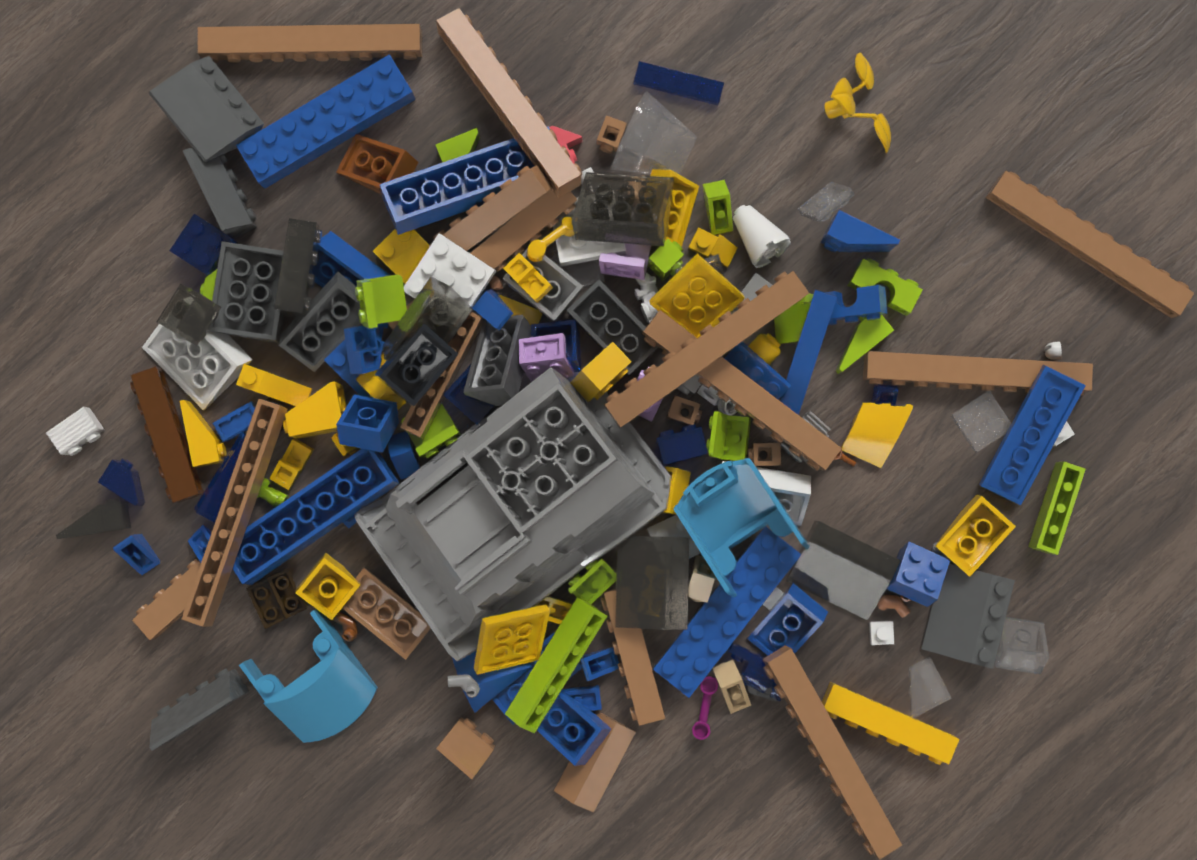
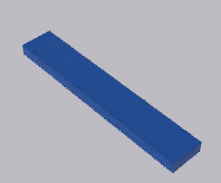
M816 289L786 379L791 386L779 400L798 415L837 299L836 295Z

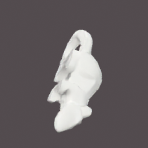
M646 273L645 280L636 279L641 290L637 288L634 293L638 301L642 299L641 310L646 322L650 324L659 311L650 305L649 300L658 290L655 285L656 277Z

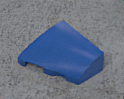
M388 322L378 324V327L370 329L363 325L344 329L351 374H365L380 369L381 352L384 350L385 342L381 340L384 328H388Z

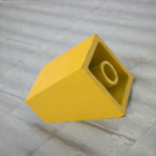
M330 382L285 414L286 420H283L285 433H288L289 437L300 439L337 432L336 424L347 407L343 385L337 382Z

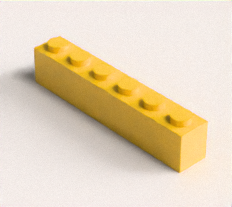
M832 682L829 683L822 699V704L831 718L837 719L838 716L846 719L845 724L856 729L858 725L867 728L865 732L877 738L879 734L887 737L886 741L897 747H899L900 743L908 746L907 751L920 756L921 753L929 756L928 760L938 765H941L942 762L950 764L960 740L954 735Z

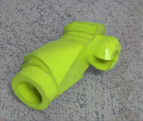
M263 479L257 498L261 497L274 507L289 498L288 495L268 487L270 484L269 479Z

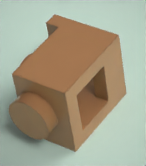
M606 115L597 138V145H600L599 149L610 154L612 151L618 152L627 129V123ZM613 135L615 140H608L607 137Z
M674 396L666 419L692 427L694 422L698 423L702 414V411L698 410L700 404ZM682 409L688 410L689 414L687 417L681 415Z
M753 443L751 448L747 450V458H750L755 466H781L780 443ZM760 451L766 452L767 457L765 459L759 457Z

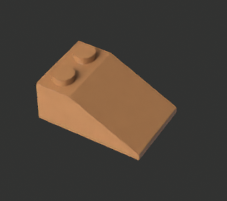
M461 717L445 735L436 749L469 778L473 779L494 750L495 745L492 744L494 740L488 734H481L475 729L477 726L469 718L464 720Z

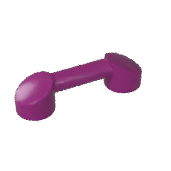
M706 676L700 684L703 692L698 721L692 727L694 737L699 740H704L710 735V725L707 722L712 694L718 690V681L713 676Z

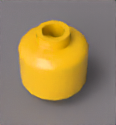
M769 333L767 335L759 334L748 345L768 365L781 353L779 348L781 344Z

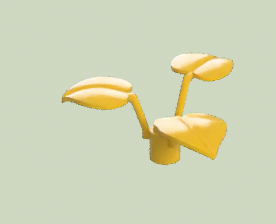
M860 52L855 58L856 71L861 79L860 84L852 89L848 80L841 78L831 94L833 100L825 102V112L829 119L843 116L844 119L848 117L872 118L875 131L885 148V153H887L891 143V130L885 116L882 113L878 115L855 113L853 93L864 86L870 90L874 85L872 68Z

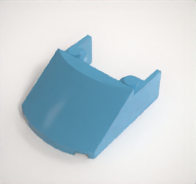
M750 458L733 462L727 461L709 469L685 489L684 495L673 509L725 592L733 598L737 594L726 578L736 568V559L730 549L766 525L770 527L775 535L785 537L794 532L805 549L810 548L787 510Z
M317 609L310 612V614L323 631L313 641V649L321 661L295 681L284 687L275 675H263L252 659L246 660L239 665L265 701L263 704L303 743L326 739L347 728L367 709L378 688L330 620Z

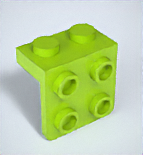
M400 275L356 281L355 294L357 301L360 302L361 309L358 311L360 323L369 329L376 328L381 323L405 320L407 318L403 279Z
M809 293L774 318L776 340L780 344L799 341L814 294Z
M441 404L424 440L410 433L408 435L415 444V450L418 455L429 459L439 452V448L444 445L447 447L455 442L461 433L443 404Z
M714 411L709 421L711 439L707 440L706 445L709 456L729 461L747 458L751 418L726 415L722 412Z
M602 557L588 564L585 567L587 571L582 576L578 573L568 583L570 585L568 588L570 593L590 604L620 578Z

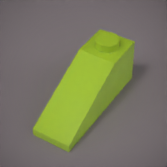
M880 315V319L867 320L866 317L859 318L861 322L855 327L837 366L836 372L838 374L894 331L883 315Z

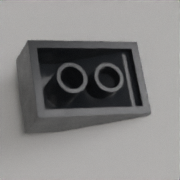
M423 323L387 359L375 376L405 402L415 406L456 358L458 353Z

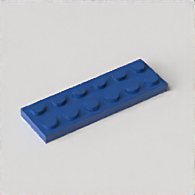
M1043 365L979 485L1021 505L1086 385Z

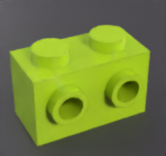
M667 239L649 257L647 266L662 281L669 274L674 276L682 268L683 248L676 241L671 242Z

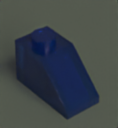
M112 459L98 483L133 505L143 506L145 499L139 472L133 469L134 465L126 459Z

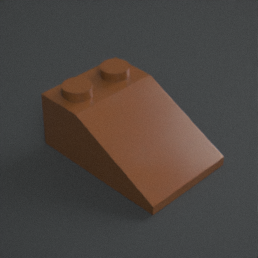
M355 134L336 173L381 194L380 184L414 173L419 162L404 149Z

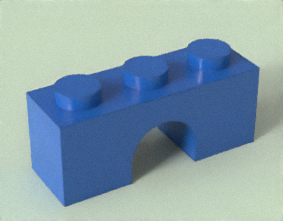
M881 285L857 288L856 302L850 307L844 305L842 293L836 291L826 292L837 296L828 325H836L838 320H845V323L858 322L860 317H866L867 320L880 319V315L887 314L886 290Z

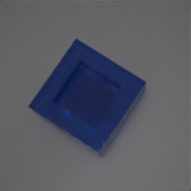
M875 384L871 403H890L891 406H895L899 388L895 385Z

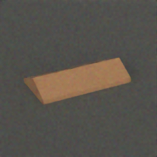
M363 568L355 578L360 583V586L342 609L406 660L431 628L417 609L370 571Z
M597 710L595 714L612 730L585 765L574 766L569 761L554 789L556 793L571 803L591 812L595 811L636 733L631 728Z

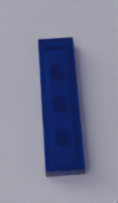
M641 61L638 63L633 83L634 85L717 106L719 105L724 82Z

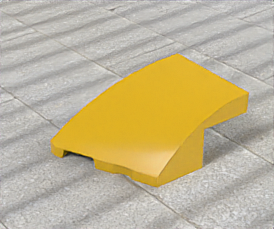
M862 403L853 419L851 430L841 445L842 451L882 468L909 418L913 405L891 406L890 403Z

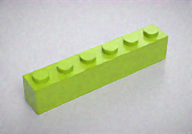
M577 597L505 712V715L519 727L535 733L604 623L607 615L590 603Z

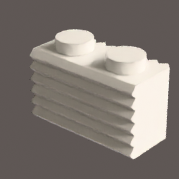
M82 407L47 431L46 434L61 455L73 456L82 450L81 446L86 442L92 443L101 437L100 433L105 429L90 408Z

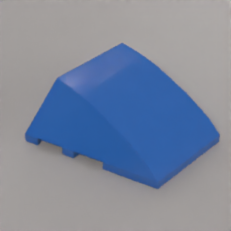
M477 651L460 661H456L452 657L457 675L468 674L479 685V693L473 698L468 697L467 693L463 690L474 713L531 668L530 662L477 675L474 670Z

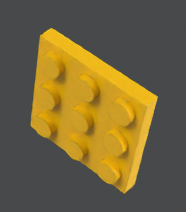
M697 253L649 302L657 311L661 310L696 338L701 337L699 333L710 324L712 327L720 323L718 318L728 311L731 312L745 297L743 293Z
M546 604L482 618L474 663V670L477 675L537 661L540 658L550 613Z

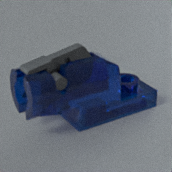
M733 642L728 651L732 653L730 657L741 663L743 660H746L740 676L748 686V692L772 701H781L774 688L777 684L773 678L769 679L763 669L766 666L762 660L764 657Z

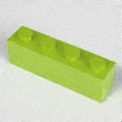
M1055 462L1028 547L1047 554H1059L1086 470L1085 468L1067 462Z

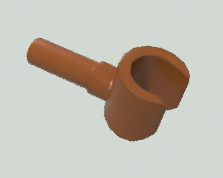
M842 449L834 459L843 460L851 466L856 464L854 460L842 453Z

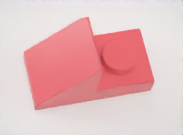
M555 126L549 127L554 131L559 145L567 149L573 164L578 161L574 150H569V148L582 143V136Z

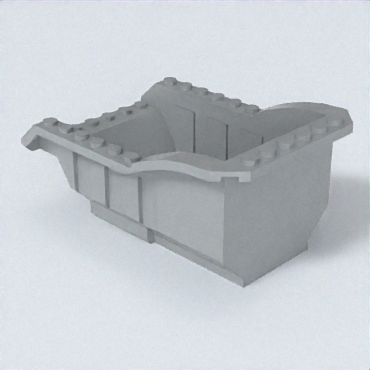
M550 367L499 409L472 426L457 438L455 442L438 453L381 500L360 509L354 514L363 532L446 651L456 661H460L477 651L482 618L536 606L588 564L609 552L668 508L672 476L630 422L621 428L617 426L604 407L608 403L606 398L610 396L607 392L598 400L593 398L590 402H587L570 384L581 370L573 369L574 376L566 379ZM465 463H468L466 468L419 505L416 503Z

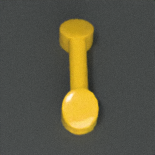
M564 217L558 228L542 240L537 239L529 244L527 249L528 259L533 262L543 260L546 247L562 235L571 237L577 233L578 222L572 217Z

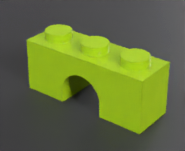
M869 258L867 260L862 259L859 262L847 285L855 290L859 287L876 284L885 285L891 294L887 306L905 316L912 312L923 289L918 287L919 284L911 279L904 280L898 277L899 274L892 269L885 270L879 267L878 262Z

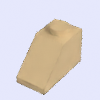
M696 555L686 596L695 602L703 601L708 603L716 576L703 556Z
M734 660L723 662L713 667V672L730 714L751 706L743 680Z

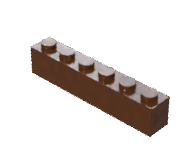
M155 366L132 374L131 389L138 396V410L145 417V431L149 437L151 436L153 445H151L152 452L156 458L158 457L160 463L158 469L161 477L165 478L167 484L165 490L168 498L173 503H180L205 494L197 469L192 466L188 442L164 370Z

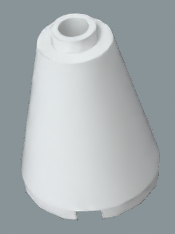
M742 205L735 210L734 223L750 260L756 268L771 263L769 260L775 255L778 258L787 250L791 244L789 236L750 205Z

